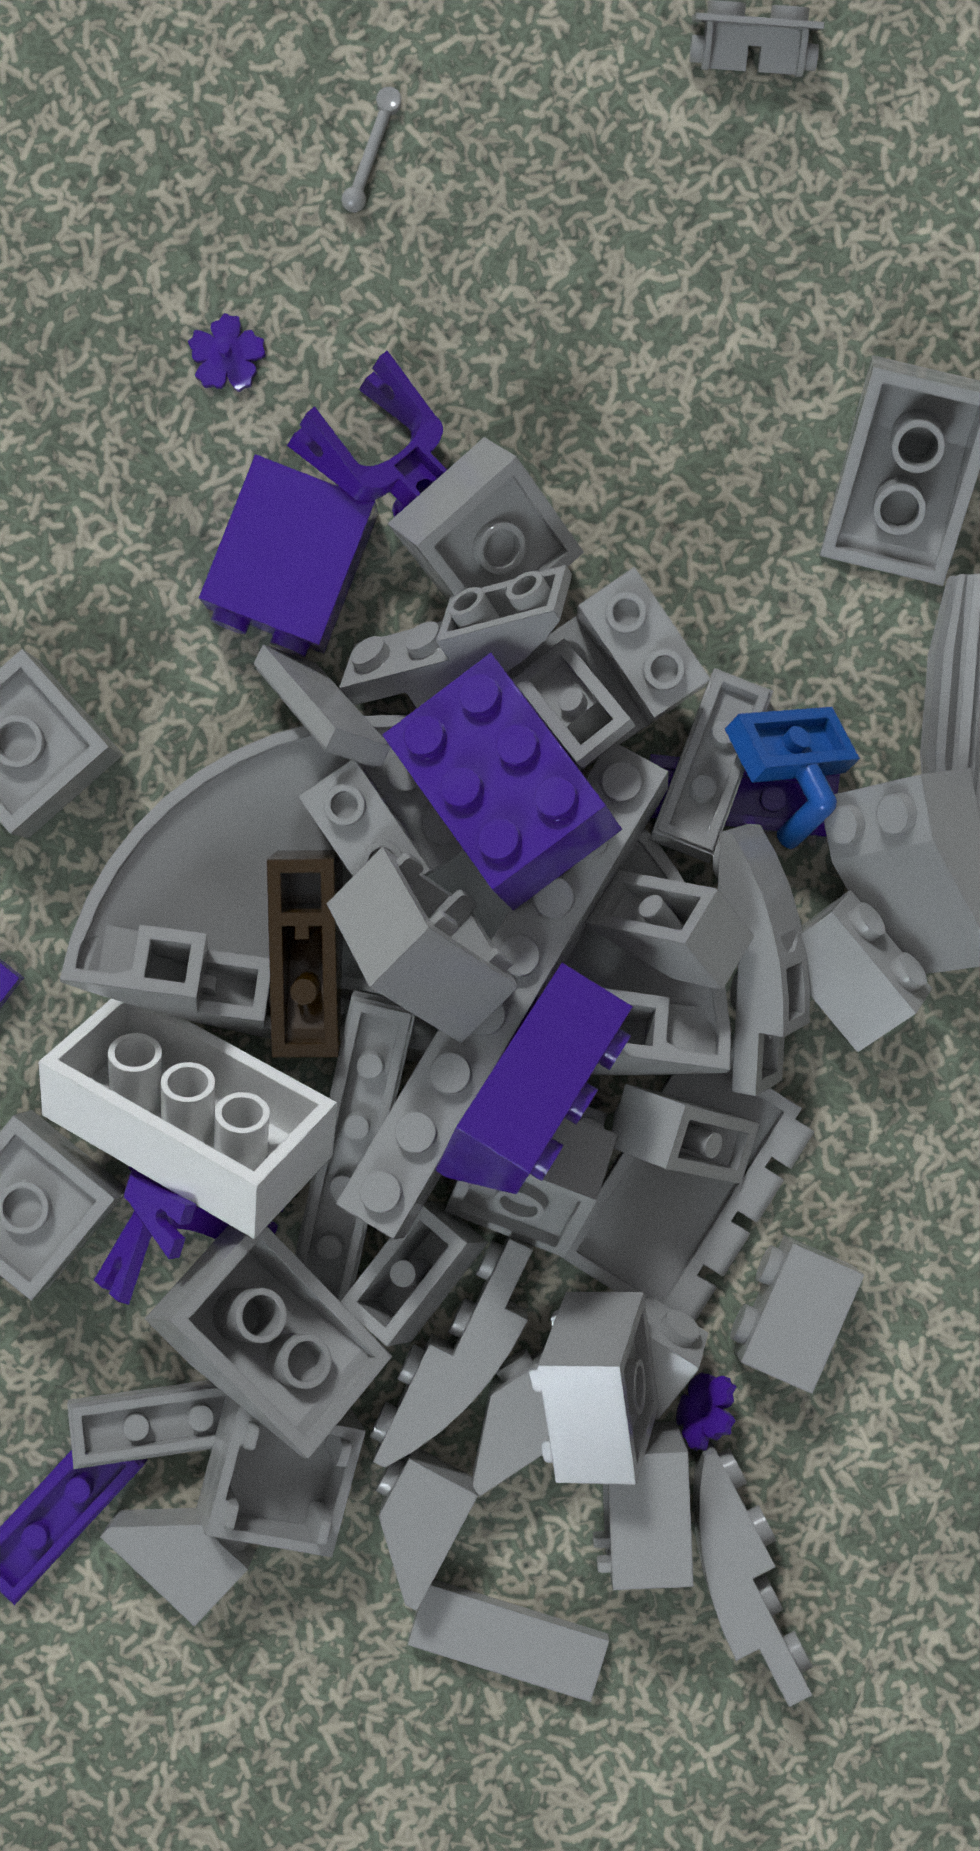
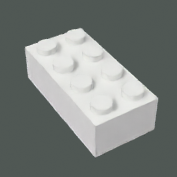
M110 999L39 1061L41 1104L44 1117L181 1197L196 1203L198 1207L253 1239L265 1229L333 1156L337 1102L186 1019Z

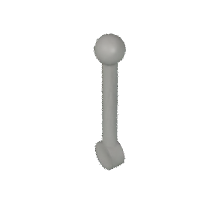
M384 87L377 94L376 104L379 112L353 185L343 192L341 198L342 205L349 212L357 213L365 206L366 196L363 191L390 116L396 114L401 108V95L393 87Z

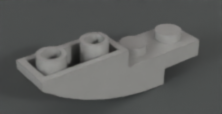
M567 565L541 572L529 571L512 580L483 588H467L456 596H450L443 621L425 622L413 629L383 637H369L360 643L354 644L339 689L353 705L407 693L416 708H418L489 653H492L504 671L508 672L527 658L547 638L560 621L572 573Z
M745 824L720 832V841L716 845L713 854V871L718 878L719 891L754 935L753 940L738 963V971L732 980L730 989L731 1003L736 1008L735 1034L730 1040V1069L733 1070L732 1092L757 1096L782 1081L785 1036L810 1023V984L807 953L801 935L803 932L800 917L789 882L778 856L761 825Z
M507 1235L503 1244L491 1240L476 1271L477 1276L485 1279L475 1302L465 1297L463 1298L449 1327L448 1333L457 1337L455 1343H451L431 1333L424 1349L415 1344L412 1345L397 1377V1380L407 1385L396 1406L388 1402L384 1403L369 1435L370 1438L379 1442L375 1451L374 1463L385 1468L417 1450L457 1418L491 1381L511 1352L528 1321L527 1309L509 1299L533 1251L532 1245Z
M709 1438L706 1451L699 1449L696 1453L693 1480V1512L696 1541L705 1581L720 1626L735 1660L737 1661L760 1650L788 1706L791 1707L812 1696L803 1672L813 1668L795 1630L783 1636L773 1616L784 1609L768 1577L763 1573L775 1568L766 1546L777 1540L760 1506L757 1505L747 1510L737 1489L747 1484V1481L730 1448L718 1453L712 1440Z

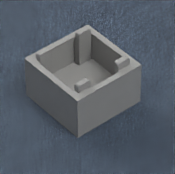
M485 437L387 523L448 602L450 596H456L467 588H483L515 579L529 571L541 572L563 565L568 567L584 553L517 456Z
M21 649L0 668V823L10 834L30 838L124 754L39 659Z
M382 846L327 903V906L369 987L462 1043L519 987L508 970L513 965V962L509 955L494 947L473 912L477 907V903L471 895L461 889L457 890L454 894L450 893L422 874L424 867L420 860L413 855L405 852L400 857H397Z
M33 1110L13 1115L0 1131V1276L31 1301L53 1284L121 1201L126 1189L121 1182Z
M564 1118L552 1137L564 1146L542 1182L529 1174L516 1195L456 1180L445 1212L565 1258L598 1199L618 1134L605 1130L601 1123L588 1118H582L578 1121L577 1125Z
M566 1292L560 1309L552 1314V1330L539 1363L534 1364L530 1371L532 1389L536 1392H542L548 1435L544 1436L541 1443L543 1459L547 1463H553L556 1483L637 1485L659 1406L644 1292Z
M226 1394L196 1507L205 1536L332 1557L366 1431L353 1410L349 1409L311 1457L306 1459Z
M676 1421L654 1422L637 1485L603 1484L605 1531L593 1532L594 1548H605L606 1555L597 1556V1569L600 1573H610L613 1590L694 1587L688 1451Z

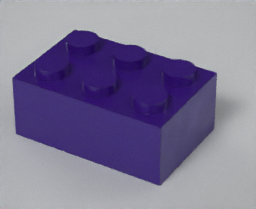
M489 653L382 734L488 885L513 911L623 830L605 803L492 653Z

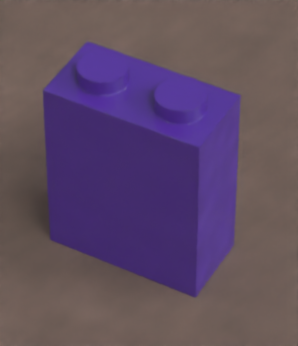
M255 454L199 595V599L205 607L213 611L210 620L226 629L246 635L250 625L273 634L270 640L271 645L299 657L305 658L309 648L324 654L379 513L376 501H357L339 486Z

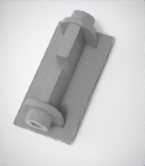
M711 0L708 1L707 13L696 12L692 15V22L705 23L704 35H692L689 56V62L701 63V70L746 71L749 46L760 47L757 70L759 73L786 74L802 77L804 71L816 70L819 44L808 43L809 30L824 29L825 22L808 21L810 11L808 7L772 5L770 18L745 16L746 3Z

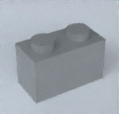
M851 890L801 925L803 932L801 935L807 953L810 996L857 1052L915 1015L932 990L921 964L911 954L902 952L885 932L884 922L878 912L871 905L860 902Z
M426 1201L405 1238L392 1239L390 1237L341 1301L348 1311L386 1346L411 1342L488 1244L487 1240L460 1217L445 1212L446 1205L443 1202Z
M784 1235L779 1247L770 1245L760 1261L756 1273V1281L763 1284L753 1307L743 1304L733 1323L730 1339L737 1342L734 1352L740 1362L813 1394L864 1274L852 1264Z

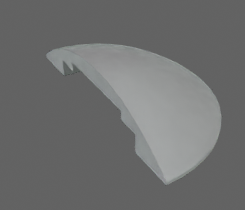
M378 715L364 717L383 737L382 734L406 716ZM303 725L272 734L234 750L196 772L166 795L131 830L106 863L85 900L70 937L60 975V982L140 1008L201 1024L271 1039L267 859L278 850H334L298 796L347 764L351 759L326 752ZM644 829L622 866L621 871L684 882L679 871L659 844L650 841L651 834ZM463 851L427 877L452 894L461 889L471 895L477 903V907L473 912L490 940H492L510 907L491 889L469 856ZM342 861L344 886L353 876ZM588 925L565 965L633 1006L620 1029L631 1035L610 1071L597 1064L591 1075H678L729 1072L731 1028L725 987L723 990L672 979L593 931ZM344 937L340 1046L354 990L385 997L369 987ZM418 1016L415 1017L406 1061L420 1062L438 1031L436 1027Z

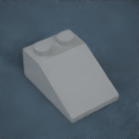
M872 355L853 422L820 556L941 586L944 585L980 471V380Z
M971 768L920 774L834 794L837 799L836 809L824 820L831 861L847 890H851L860 902L871 905L878 912L884 922L885 932L902 952L909 953L916 958L923 967L925 974L980 967V815Z
M228 1225L145 1317V1320L191 1366L306 1459L311 1457L392 1358V1355L267 1226L253 1239L233 1226Z

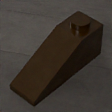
M278 850L267 859L272 1057H339L343 935L327 906V903L343 887V864L335 850Z

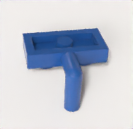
M833 707L741 713L725 728L740 762L752 783L797 779L808 801L777 830V838L783 846L789 849L796 848L836 809L837 799L824 775L846 773L860 759Z

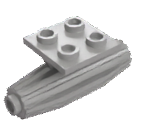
M959 574L947 578L928 652L920 762L922 774L971 768L979 815L980 574Z

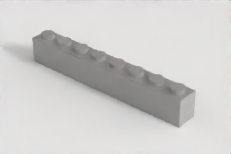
M616 742L601 753L586 780L605 803L623 830L514 911L511 908L509 909L491 942L495 948L509 955L513 965L508 970L519 987L462 1043L438 1029L336 1202V1205L392 1239L405 1238L442 1175L435 1171L457 1124L561 963L565 964L588 926L586 923L587 919L618 870H621L668 790L667 770Z

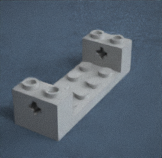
M635 567L579 604L574 618L550 633L527 658L506 672L510 679L513 680L565 638L636 725L616 741L618 744H622L700 691L711 680ZM541 718V720L544 722V724L547 726V728L550 730V732L553 734V736L556 738V740L559 742V744L562 746V748L565 750V752L568 754V756L571 758V760L574 762V764L577 766L580 772L598 760L600 755L582 769L574 760V758L570 755L567 749L563 746V744L559 741L556 735L552 732V730L548 727L545 721ZM390 748L381 767L377 765L373 767L351 760L298 796L352 876L382 846L397 857H400L405 852L413 855L423 865L424 870L422 874L425 876L430 875L464 851L392 748Z

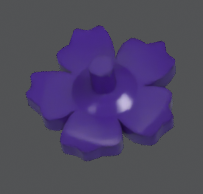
M224 313L219 320L211 323L210 329L213 336L201 330L193 332V336L188 340V344L192 350L193 360L197 363H202L197 369L195 377L202 383L204 388L215 387L223 389L226 385L227 377L237 392L252 386L253 377L257 374V369L251 362L261 360L266 356L263 338L255 336L252 330H246L241 334L239 317L230 316L227 313Z
M700 1372L689 1382L688 1395L684 1394L681 1396L676 1410V1423L683 1427L682 1436L687 1440L691 1449L706 1451L709 1438L717 1441L722 1435L731 1434L735 1418L724 1409L729 1408L734 1403L733 1393L737 1386L732 1384L730 1378L726 1376L716 1378L713 1375Z

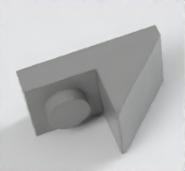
M565 638L512 680L582 769L636 726Z

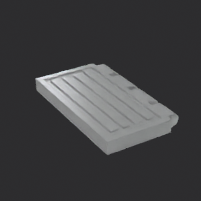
M731 1069L725 1073L669 1075L659 1092L760 1123L742 1183L738 1184L664 1169L621 1152L604 1178L598 1199L565 1258H561L615 1292H644V1299L655 1298L671 1309L685 1312L696 1321L717 1288L716 1285L698 1274L702 1266H707L721 1276L726 1274L751 1234L731 1220L736 1212L739 1211L758 1223L784 1182L783 1178L765 1168L770 1158L773 1157L792 1169L815 1131L796 1120L802 1109L801 1107L771 1088L757 1096L732 1092L733 1070Z

